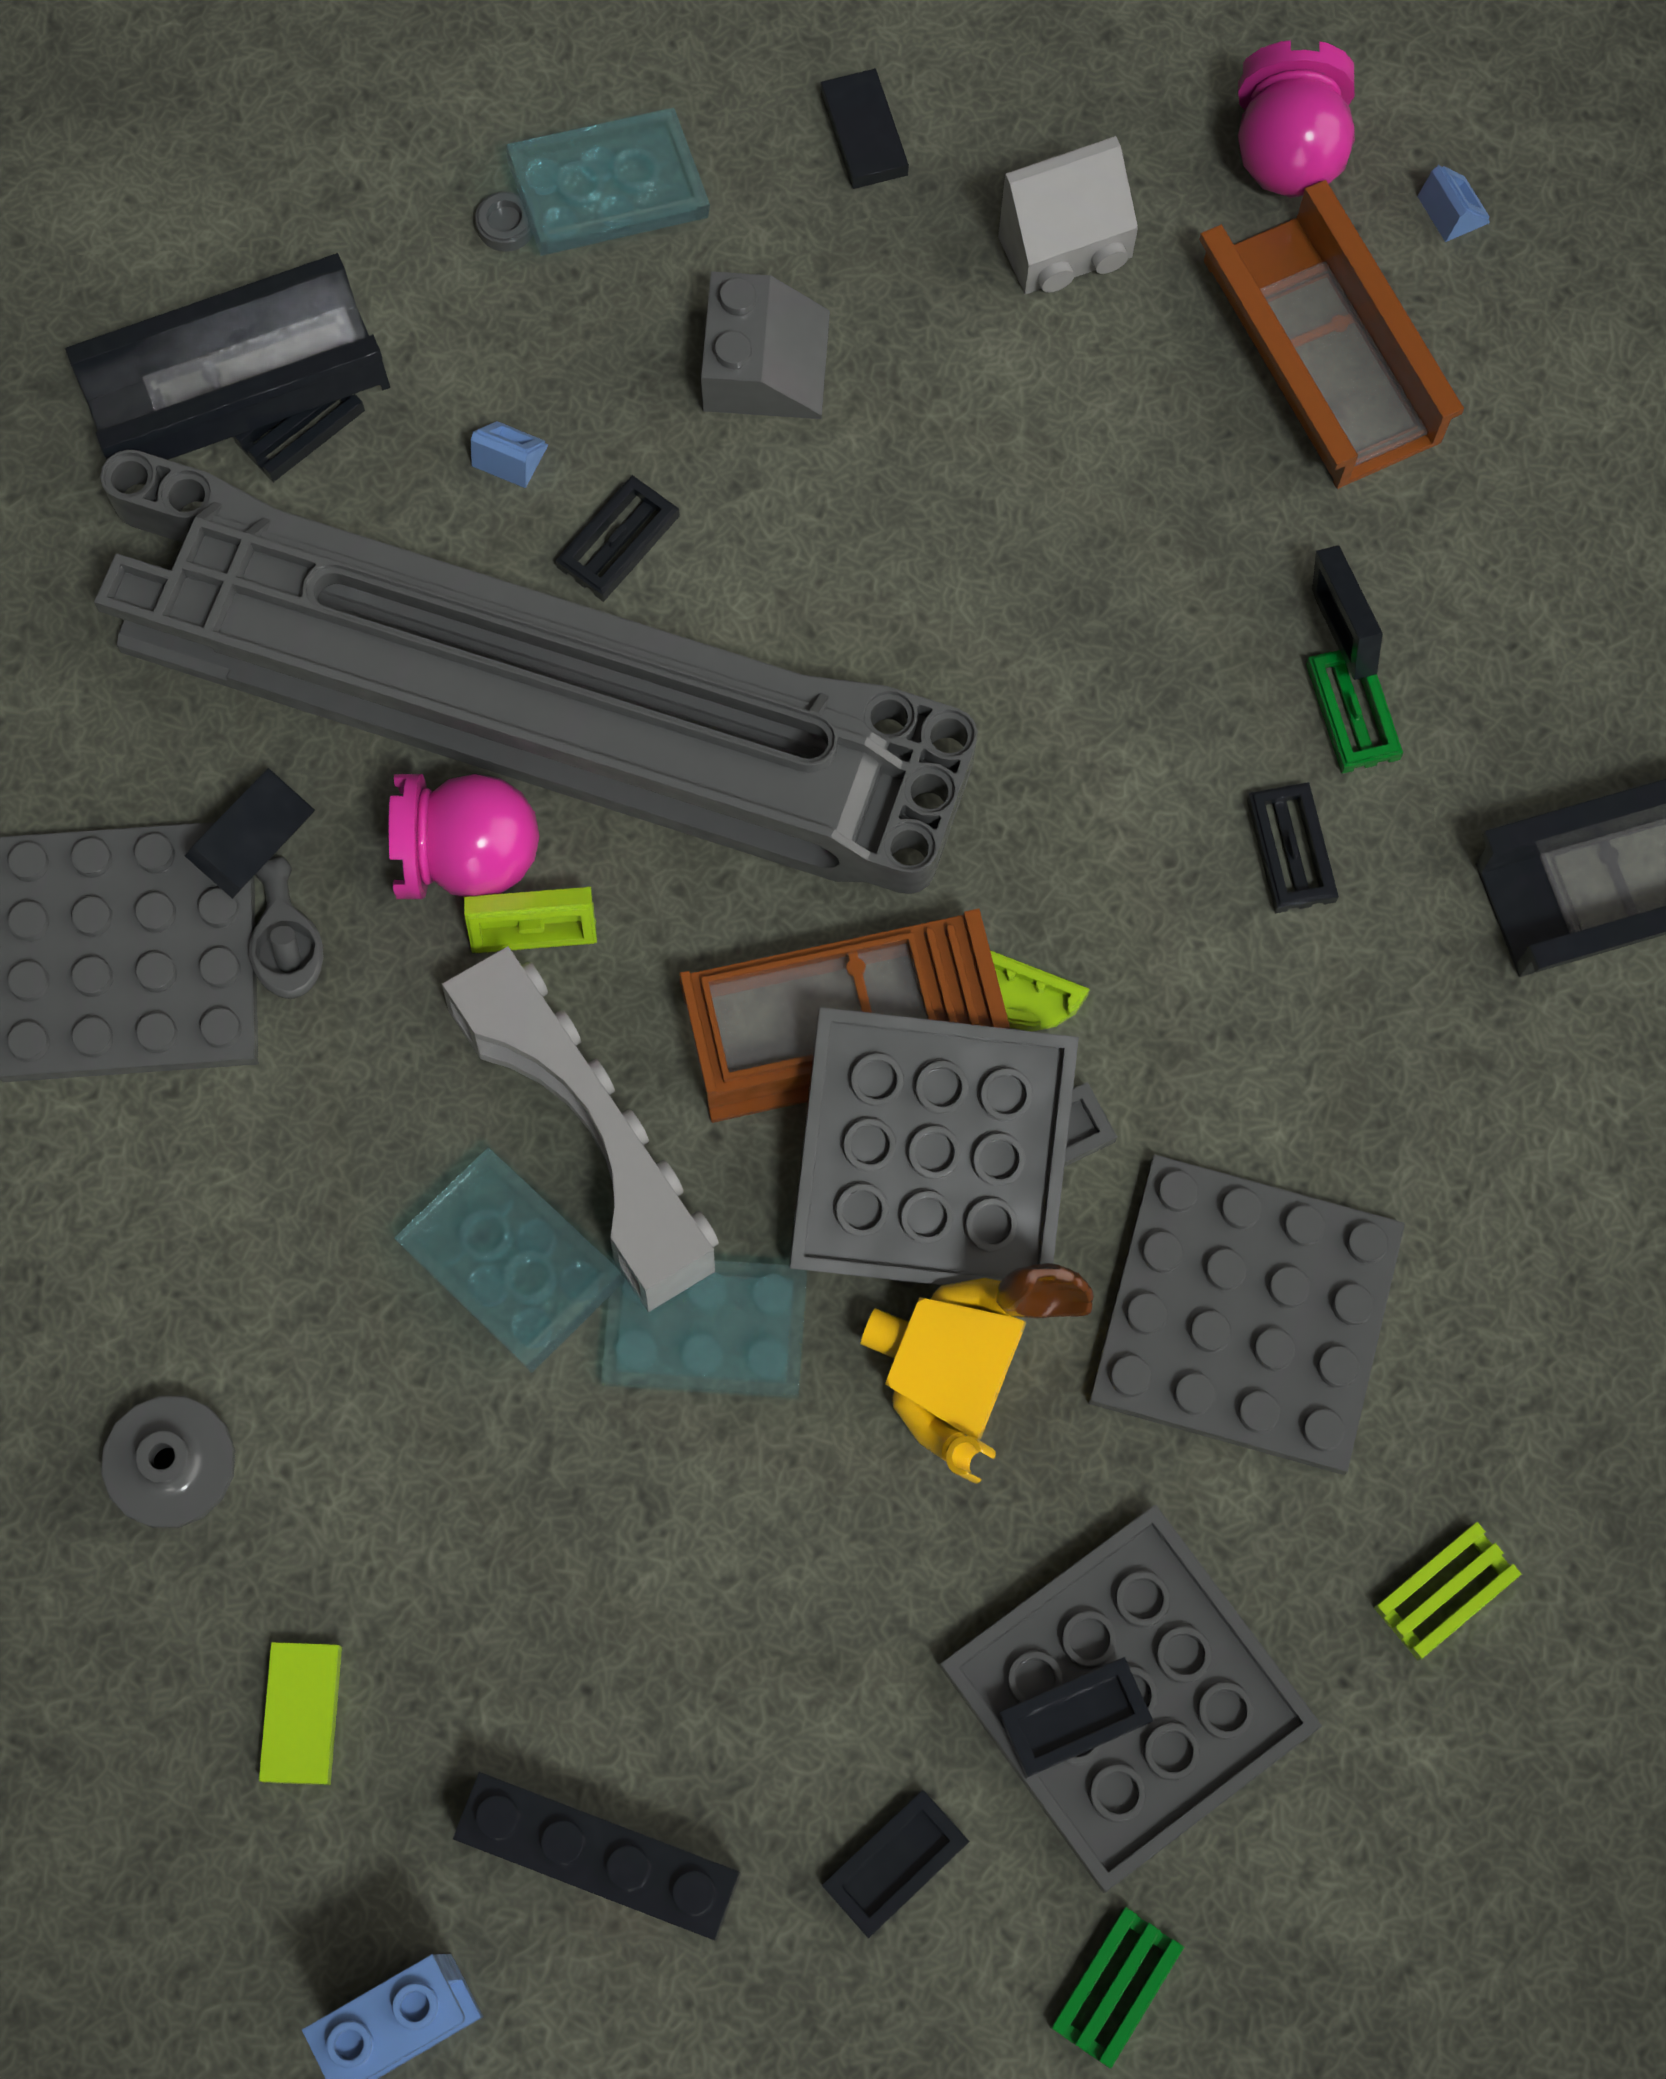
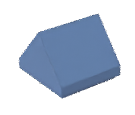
M1440 165L1431 171L1417 197L1445 242L1490 223L1488 213L1465 176Z
M496 421L473 431L471 437L472 466L526 488L548 444L540 438Z

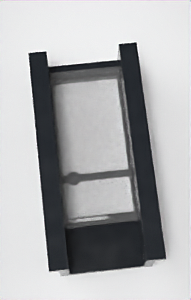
M338 253L65 348L70 364L89 405L98 430L95 433L106 459L120 451L136 450L169 460L378 385L381 386L382 391L391 388L382 361L381 351L374 335L369 336Z
M1666 779L1489 829L1482 834L1486 848L1475 865L1519 977L1666 935Z

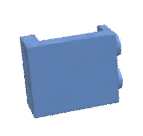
M432 1954L302 2029V2032L325 2079H378L483 2018V2015L452 1954Z

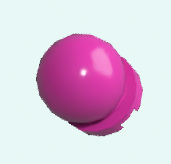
M1291 40L1262 47L1247 57L1243 62V74L1238 81L1239 105L1245 110L1238 132L1239 149L1244 167L1262 189L1289 198L1303 196L1305 188L1326 180L1330 184L1345 170L1355 141L1354 123L1349 104L1355 97L1354 62L1345 51L1320 41L1319 52L1312 50L1291 51Z
M394 774L395 787H398L400 794H403V796H390L389 858L390 860H403L404 880H394L393 891L396 899H424L428 885L433 883V881L452 895L467 897L501 894L522 880L535 861L540 835L535 811L521 791L501 778L472 774L448 779L432 792L431 789L427 788L423 774Z

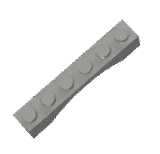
M509 946L442 983L448 1011L479 1058L511 1068L540 1083L568 1105L590 1131L607 1163L613 1184L615 1207L610 1237L613 1258L648 1312L652 1311L714 1273L715 1260L713 1248L719 1242L711 1225L700 1211L690 1215L678 1196L683 1194V1188L675 1172L664 1159L658 1163L654 1162L644 1147L649 1142L648 1136L631 1109L623 1113L620 1112L610 1097L615 1092V1089L603 1066L597 1059L587 1063L576 1045L581 1043V1038L569 1016L563 1010L554 1014L543 998L548 994V990L535 966L530 961L521 965Z

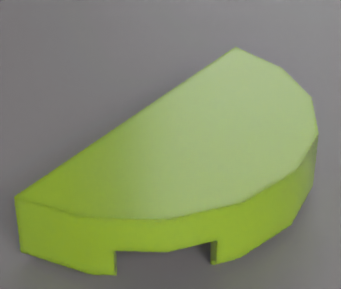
M991 951L1010 1028L1033 1032L1056 1027L1075 1015L1089 995V988Z

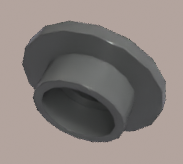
M159 1396L134 1406L115 1423L103 1447L101 1474L109 1498L127 1517L151 1528H180L204 1518L223 1500L234 1477L236 1450L228 1427L208 1406L184 1396ZM164 1448L174 1449L175 1460L173 1464L164 1470L156 1469L154 1465L156 1454Z

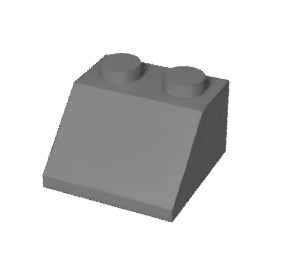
M1116 136L1005 174L998 238L1024 294L1040 289L1048 293L1055 292L1069 285L1074 277L1095 270L1100 274L1110 273L1122 267L1129 258H1132L1138 225L1122 149Z

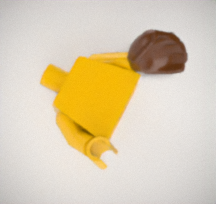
M1035 1264L1013 1270L1002 1281L979 1278L941 1285L933 1293L931 1299L919 1297L910 1321L874 1308L865 1327L860 1345L894 1358L885 1384L894 1390L892 1397L893 1408L917 1442L946 1461L948 1468L953 1473L977 1484L982 1479L971 1473L970 1462L974 1455L979 1452L992 1459L996 1456V1451L992 1447L979 1440L983 1435L1026 1326L1025 1321L1011 1316L1024 1318L1086 1316L1092 1312L1094 1295L1090 1285L1079 1273L1057 1264Z

